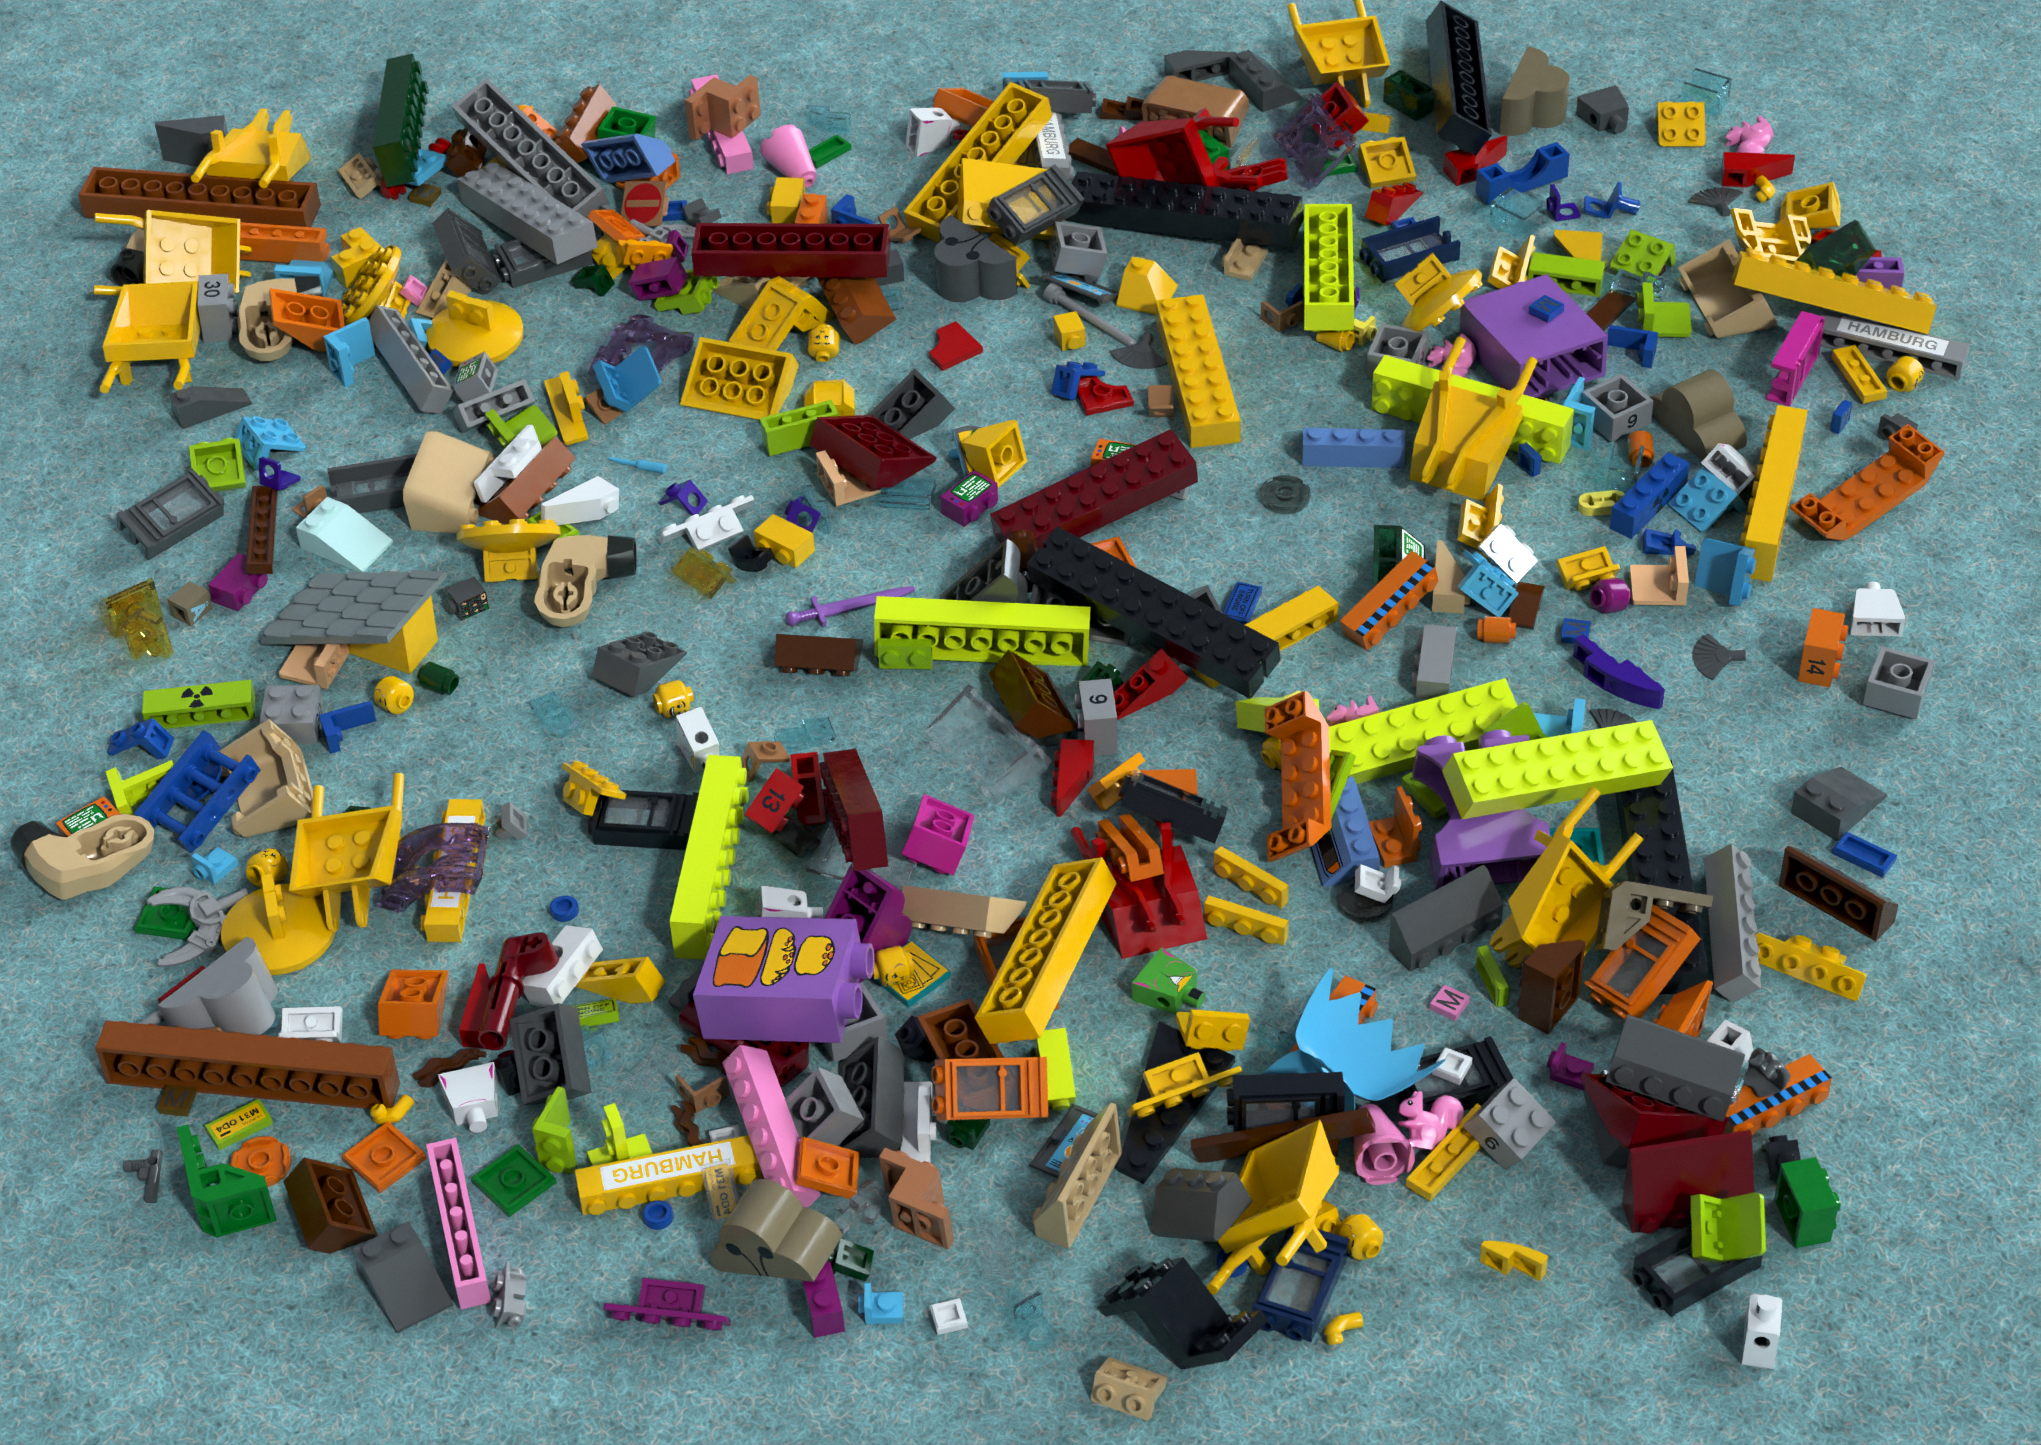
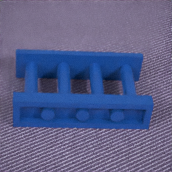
M204 730L134 813L135 816H140L149 821L153 829L158 824H162L179 834L178 840L189 853H192L203 844L208 834L261 771L253 758L248 754L239 763L220 753L219 750L221 748L210 733ZM210 761H214L232 771L223 784L202 773ZM194 781L215 792L206 805L184 794ZM177 802L198 814L189 826L167 815Z

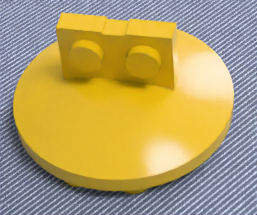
M389 245L385 249L379 247L373 256L374 260L372 262L367 260L360 270L362 275L356 281L353 289L349 288L342 297V301L345 302L342 304L345 326L364 317L367 318L373 313L377 305L397 309L405 319L406 310L411 301L399 293L402 285L395 281L401 259L400 248L395 245Z
M1432 252L1418 263L1417 267L1412 271H1408L1394 283L1412 306L1401 327L1420 332L1421 330L1424 331V328L1430 324L1433 327L1440 324L1445 319L1443 315L1450 309L1453 312L1465 303L1463 298L1469 292L1473 293L1482 286L1481 272L1474 268L1450 275Z
M452 290L446 295L448 308L438 313L431 320L433 326L426 330L429 351L432 352L434 349H437L453 363L452 366L456 367L484 351L493 364L505 360L519 347L524 335L521 317L511 307L496 301L468 297V295Z
M511 519L509 524L502 525L497 520L483 521V526L475 527L474 524L460 525V530L456 532L457 542L483 551L486 583L538 579L536 548L546 545L561 536V528L556 525L554 520H538V524H528L525 519Z
M273 874L262 875L263 888L239 900L229 910L226 919L223 921L221 940L225 953L245 937H249L254 940L271 975H281L301 970L320 958L330 947L336 932H332L327 927L323 895L306 898L289 892L290 884L275 885Z

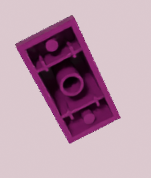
M850 865L824 918L856 919L860 942L871 943L873 946L874 962L877 951L894 946L903 947L907 943L912 930L911 920L902 913L905 904L904 894L872 870L854 871L852 865Z

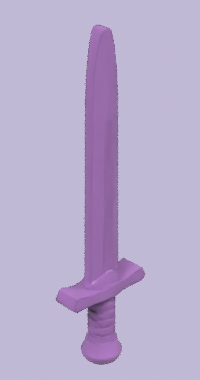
M913 586L894 588L819 605L817 597L812 596L811 605L813 608L799 612L789 611L786 614V622L790 626H795L800 621L818 618L821 627H825L827 625L825 617L876 605L877 596L903 597L914 592L915 588Z

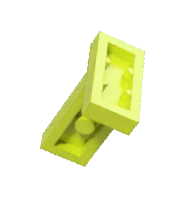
M168 761L125 780L122 779L116 767L105 771L119 813L134 815L132 806L146 800L175 765L173 761Z
M615 1103L604 1106L605 1119L601 1120V1125L606 1137L604 1139L605 1146L587 1151L591 1166L653 1154L645 1133L626 1139L624 1124Z

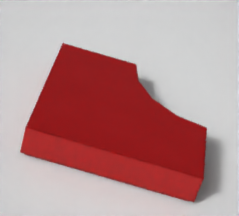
M955 321L936 330V337L939 343L929 352V359L943 371L983 353V346Z
M1087 376L1079 380L1077 397L1086 416L1134 406V400L1126 385H1109L1100 381L1097 376Z

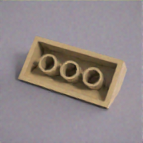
M905 885L902 888V893L905 897L902 913L911 920L912 927L926 929L927 923L931 924V930L948 932V926L953 927L952 933L969 935L970 929L975 930L974 936L991 938L992 932L1004 934L1026 908V901Z

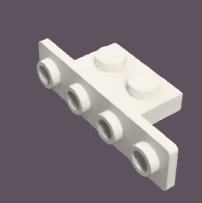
M527 425L474 481V486L481 502H488L509 478L515 479L542 450L533 425Z
M742 495L736 497L730 502L731 504L724 507L721 505L714 506L705 515L700 517L698 514L687 518L685 523L681 525L671 524L662 530L658 541L661 545L687 534L696 552H699L740 535L744 530L735 513L750 508L754 498L752 495L746 498Z
M904 1082L903 1141L901 1151L912 1159L931 1163V1140H937V1124L932 1122V1116H936L932 1109L933 1084L932 1082Z

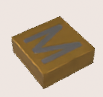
M422 183L409 195L410 202L431 207L442 194L441 188Z
M166 1085L157 1107L159 1114L188 1117L197 1094L195 1088Z

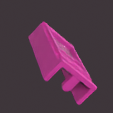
M1804 311L1800 312L1771 363V367L1782 371L1778 378L1776 377L1772 380V389L1766 400L1788 407L1791 406L1792 400L1795 399L1820 354L1825 317Z

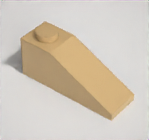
M445 259L419 305L416 314L433 319L442 310L448 308L446 295L451 290L467 295L473 289L472 286L452 273L447 259Z
M1437 540L1435 568L1439 582L1433 589L1432 612L1464 614V605H1470V596L1457 586L1465 575L1444 542Z

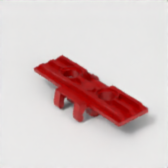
M1276 158L1250 166L1243 165L1225 170V172L1231 175L1261 176L1262 184L1260 186L1220 184V186L1230 189L1242 188L1248 191H1256L1260 187L1288 180L1286 159Z

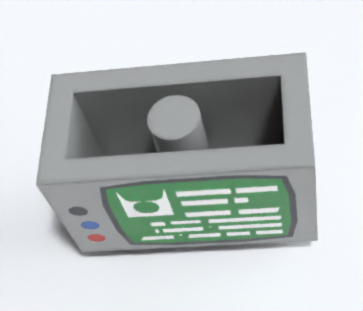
M485 351L460 363L453 390L455 396L462 400L463 403L493 390L498 369Z

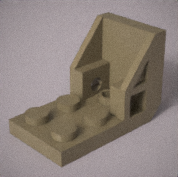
M1629 881L1615 884L1602 894L1594 951L1603 953L1616 951L1650 921L1652 904L1666 910L1677 906L1679 907V912L1696 914L1702 913L1703 909L1712 907L1713 896ZM1630 903H1634V909L1631 908Z

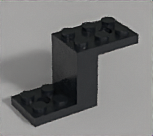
M1184 1257L1173 1260L1166 1258L1156 1264L1153 1261L1144 1267L1134 1266L1124 1275L1126 1280L1121 1285L1113 1286L1104 1294L1105 1300L1097 1307L1106 1317L1135 1310L1176 1366L1181 1370L1228 1361L1268 1321L1261 1310L1249 1313L1243 1311L1234 1316L1226 1314Z

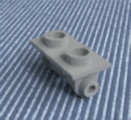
M509 1261L506 1262L501 1273H496L493 1290L498 1291V1297L494 1299L491 1316L496 1317L495 1329H499L502 1322L516 1328L524 1321L525 1301L514 1299V1297L524 1299L527 1277L520 1269L509 1271Z

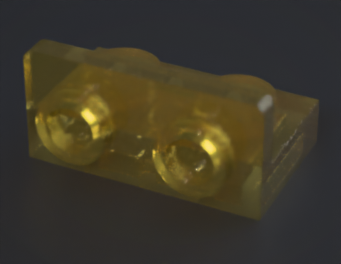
M693 547L687 550L672 570L675 575L711 599L726 580L732 584L736 581L730 574L732 569L722 561H719L718 564L713 561L714 557L707 551L701 549L699 552Z
M137 608L125 619L122 624V630L133 660L137 661L146 651L153 657L160 656L165 659H169L174 654L162 617Z

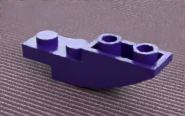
M1584 634L1575 638L1573 656L1584 665V677L1603 690L1629 702L1655 709L1663 707L1665 689L1645 674L1640 667L1635 666L1628 659L1619 664L1614 657L1609 656Z

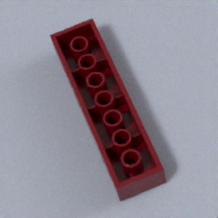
M696 223L691 252L694 276L887 278L891 248L889 224Z
M1172 429L991 513L993 534L1001 544L1008 537H1011L1010 533L1013 531L1025 529L1028 532L1033 530L1038 548L1041 547L1043 549L1044 541L1057 526L1081 538L1197 483L1196 461Z
M856 748L823 753L824 762H819L821 779H823L824 787L826 786L825 789H822L824 805H826L827 813H829L830 821H832L833 829H835L836 837H838L846 863L851 862L854 871L888 867L882 809Z

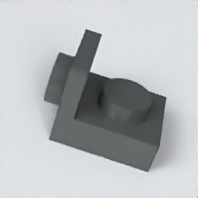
M702 198L682 207L688 224L696 227V223H712L722 218L719 209L709 210Z
M1899 413L1893 417L1884 414L1880 418L1878 433L1884 439L1889 440L1892 434L1905 425L1909 424L1917 430L1918 424Z

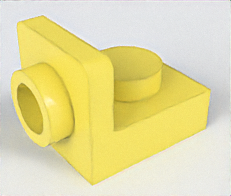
M1371 316L1365 322L1354 318V330H1350L1355 335L1354 343L1363 346L1368 340H1374L1377 333L1376 317Z

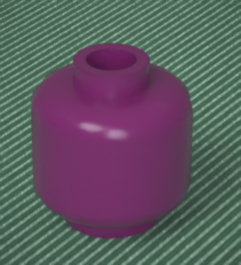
M1620 578L1599 580L1590 592L1592 605L1600 613L1605 614L1625 610L1631 598L1629 587Z

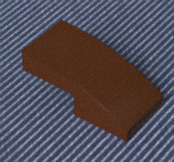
M1128 96L1126 103L1103 98L1099 119L1143 120L1142 104L1144 100Z
M1518 582L1516 591L1519 594L1513 600L1509 613L1511 623H1516V627L1534 630L1545 586Z

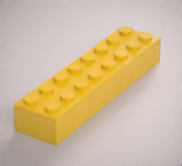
M1010 82L903 211L908 228L920 227L922 231L918 234L939 243V227L941 222L950 215L957 218L961 159L967 158L1013 165L1052 118L1048 97Z
M1749 248L1746 249V252H1739L1732 276L1733 284L1736 286L1924 334L1929 333L1937 307L1932 298L1929 297L1930 295L1923 292L1915 291L1914 295L1908 294L1905 288L1891 285L1889 289L1883 287L1879 281L1867 279L1866 283L1861 282L1857 279V276L1843 273L1842 276H1838L1833 273V270L1824 267L1814 270L1811 269L1808 263L1796 260L1794 264L1787 263L1784 257L1773 254L1770 255V258L1763 257L1760 251Z
M1204 294L1156 300V324L1190 447L1196 448L1240 442L1241 420Z
M1777 405L1775 415L1770 414L1767 429L1771 431H1766L1763 444L1765 447H1762L1759 461L1761 464H1758L1757 481H1754L1751 495L1753 498L1750 497L1747 512L1749 515H1746L1743 530L1745 532H1742L1740 539L1741 546L1755 548L1754 558L1757 561L1755 571L1750 576L1751 579L1772 582L1803 444L1808 410Z
M1102 857L1053 865L975 1016L978 1025L990 1044L1009 1043L1027 1039L1034 1040L1041 1037L1117 884Z

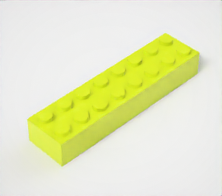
M1304 204V330H1311L1313 332H1320L1322 330H1335L1338 332L1354 330L1352 204Z
M1384 355L1373 372L1371 409L1382 414L1386 413L1400 417L1403 420L1421 423L1434 382H1439L1440 370ZM1452 374L1451 386L1497 398L1496 394L1501 389ZM1523 394L1516 403L1523 407V418L1508 449L1518 452L1519 445L1527 442L1542 456L1544 461L1560 464L1571 446L1574 409Z
M877 596L874 615V657H878V638L932 639L933 660L998 663L1009 649L1033 665L1088 666L1091 607Z
M1506 678L1330 726L1329 754L1331 750L1354 754L1356 759L1349 777L1354 776L1356 784L1413 769L1417 746H1423L1427 740L1436 736L1446 735L1454 737L1456 742L1464 743L1465 751L1479 749L1478 739L1482 735L1483 730L1517 707V704Z
M1648 720L1453 753L1442 769V772L1461 819H1468L1582 799L1592 786L1600 791L1601 795L1661 785L1673 769V766L1653 721Z
M708 755L669 921L675 958L706 959L715 929L717 928L720 916H722L720 907H725L727 894L724 888L725 886H730L731 883L729 865L735 864L736 851L733 847L734 844L738 845L740 841V828H738V824L744 823L745 810L742 806L747 804L749 800V788L744 787L747 779V770L742 768L741 757Z

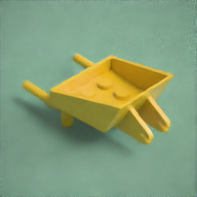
M1353 0L1358 18L1301 25L1296 4H1288L1287 9L1294 30V38L1313 84L1331 83L1334 85L1338 81L1344 87V81L1356 80L1364 108H1369L1370 96L1367 78L1382 77L1390 66L1376 15L1367 16L1363 1Z
M261 108L253 121L243 129L232 128L225 137L223 136V131L214 130L210 133L213 150L201 161L192 174L191 180L194 183H198L206 173L210 176L260 179V187L266 188L271 180L289 181L310 161L311 155L302 134L290 133L292 124L290 110L282 112L273 126V131H266L269 113H267L268 109Z
M146 210L145 219L131 215L95 213V223L131 225L144 230L143 284L198 281L199 275L228 274L229 283H234L235 294L239 293V278L251 277V272L240 270V253H252V247L240 245V219ZM93 286L94 295L120 296L122 290L121 286Z
M198 281L123 285L102 345L105 361L112 362L100 385L102 393L109 392L118 374L121 384L130 385L133 381L130 364L133 361L178 359L180 369L173 384L174 388L181 390L184 383L192 382L188 358H195L201 330L197 306Z
M1457 337L1442 371H1439V382H1434L1414 440L1409 480L1484 501L1523 418V407L1516 403L1522 397L1538 361L1534 357H1528L1516 386L1510 391L1502 387L1496 394L1497 398L1451 386L1452 370L1466 342L1463 337Z
M395 773L393 775L391 806L322 816L324 787L316 785L313 787L311 818L297 821L289 892L306 898L323 895L327 927L332 932H336L339 929L341 892L352 891L356 923L360 928H363L368 923L371 888L387 886L392 883L396 853L403 845L400 837L404 775L402 773Z
M1593 786L1559 825L1553 837L1540 830L1536 832L1534 839L1547 848L1509 898L1508 902L1512 913L1490 940V945L1494 947L1493 950L1495 952L1501 953L1510 949L1506 954L1505 960L1511 961L1508 965L1513 968L1521 967L1524 957L1528 953L1532 954L1541 944L1581 939L1586 942L1585 957L1596 939L1602 894L1614 886L1610 879L1643 841V838L1634 832L1613 859L1599 869L1580 850L1570 837L1575 824L1601 795L1600 791Z
M1321 1120L1248 1152L1239 1178L1253 1202L1218 1240L1226 1254L1232 1253L1206 1286L1212 1295L1218 1293L1233 1271L1246 1259L1260 1276L1265 1275L1271 1268V1265L1258 1247L1270 1235L1294 1226V1234L1276 1257V1262L1280 1266L1288 1264L1305 1239L1308 1240L1316 1253L1326 1249L1327 1242L1314 1225V1221L1321 1201L1339 1174V1165L1335 1164V1157L1332 1155Z

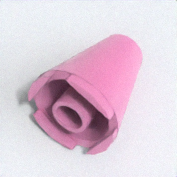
M791 124L776 128L772 131L773 136L763 140L760 147L762 156L786 178H804L805 188L811 187L817 178V174L802 131Z
M1374 1104L1363 1105L1358 1109L1368 1108L1375 1122L1376 1132L1353 1136L1356 1172L1359 1177L1361 1176L1371 1185L1394 1183L1399 1180V1175L1405 1171L1408 1174L1415 1162L1413 1147L1380 1107Z

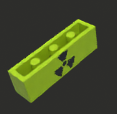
M251 679L143 691L142 715L144 721L154 718L164 729L255 719L256 695Z

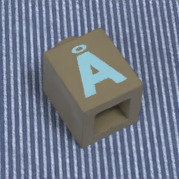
M190 581L167 599L172 617L189 626L195 624L213 609L209 591L203 586H198Z

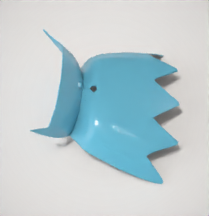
M1331 967L1317 984L1296 1028L1295 1037L1300 1050L1290 1052L1279 1058L1261 1075L1271 1073L1343 1072L1345 1091L1344 1111L1355 1110V1097L1366 1101H1377L1392 1096L1429 1075L1442 1065L1446 1059L1438 1061L1426 1069L1417 1071L1425 1045L1419 1044L1391 1051L1393 1019L1358 1025L1361 993L1329 1001L1333 977V968ZM1303 1102L1308 1107H1315V1102ZM1346 1138L1343 1140L1341 1151L1343 1150Z

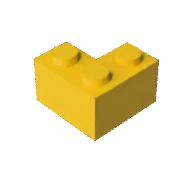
M362 227L341 235L343 251L331 256L335 278L346 289L355 285L358 278L362 275L360 272L362 266L367 260L372 262L375 252L381 247Z

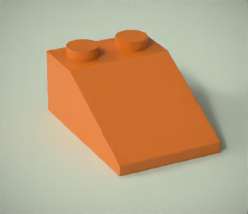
M273 288L269 289L272 324L313 350L327 352L324 336L345 327L342 301Z
M391 969L378 1002L379 1036H387L391 1039L416 1036L418 1039L423 1040L438 1037L442 1024L449 970Z

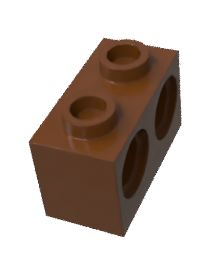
M466 128L457 130L451 137L452 142L446 152L445 165L460 178L469 171L481 169L487 148Z

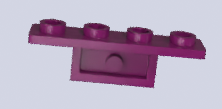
M642 1278L638 1307L604 1303L603 1308L604 1311L611 1314V1319L629 1321L630 1316L642 1317L641 1322L660 1324L661 1319L673 1320V1326L690 1328L691 1322L703 1323V1329L721 1331L722 1326H731V1320L727 1316L702 1313L706 1287L704 1284Z

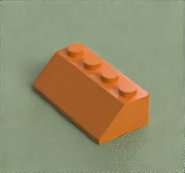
M1706 980L1673 995L1668 1005H1662L1658 1019L1655 1018L1653 1023L1698 1038L1703 1027L1713 982Z

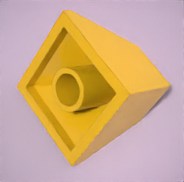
M1554 229L1553 240L1570 257L1601 261L1603 232Z
M1132 256L1123 273L1116 306L1156 315V300L1172 298L1178 285L1155 261Z
M1009 420L978 428L963 442L968 463L977 472L997 482L998 488L1028 461L1017 420Z

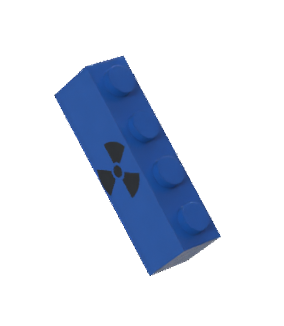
M1667 452L1612 507L1609 529L1632 539L1687 484L1690 462Z

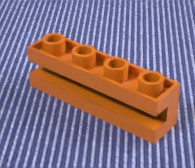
M240 222V245L252 247V253H240V260L290 263L291 260L326 262L330 253L329 243H324L327 238L326 228Z
M1130 814L1119 816L1121 827L1119 830L1115 828L1109 819L1097 821L1099 831L1095 832V837H1101L1106 842L1107 857L1110 856L1113 865H1117L1120 873L1125 874L1131 882L1164 874L1159 846Z

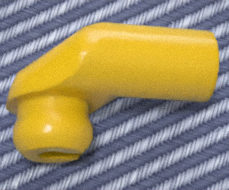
M1759 176L1755 184L1760 190L1756 192L1755 196L1761 203H1764L1767 199L1770 200L1774 196L1775 188L1765 176Z

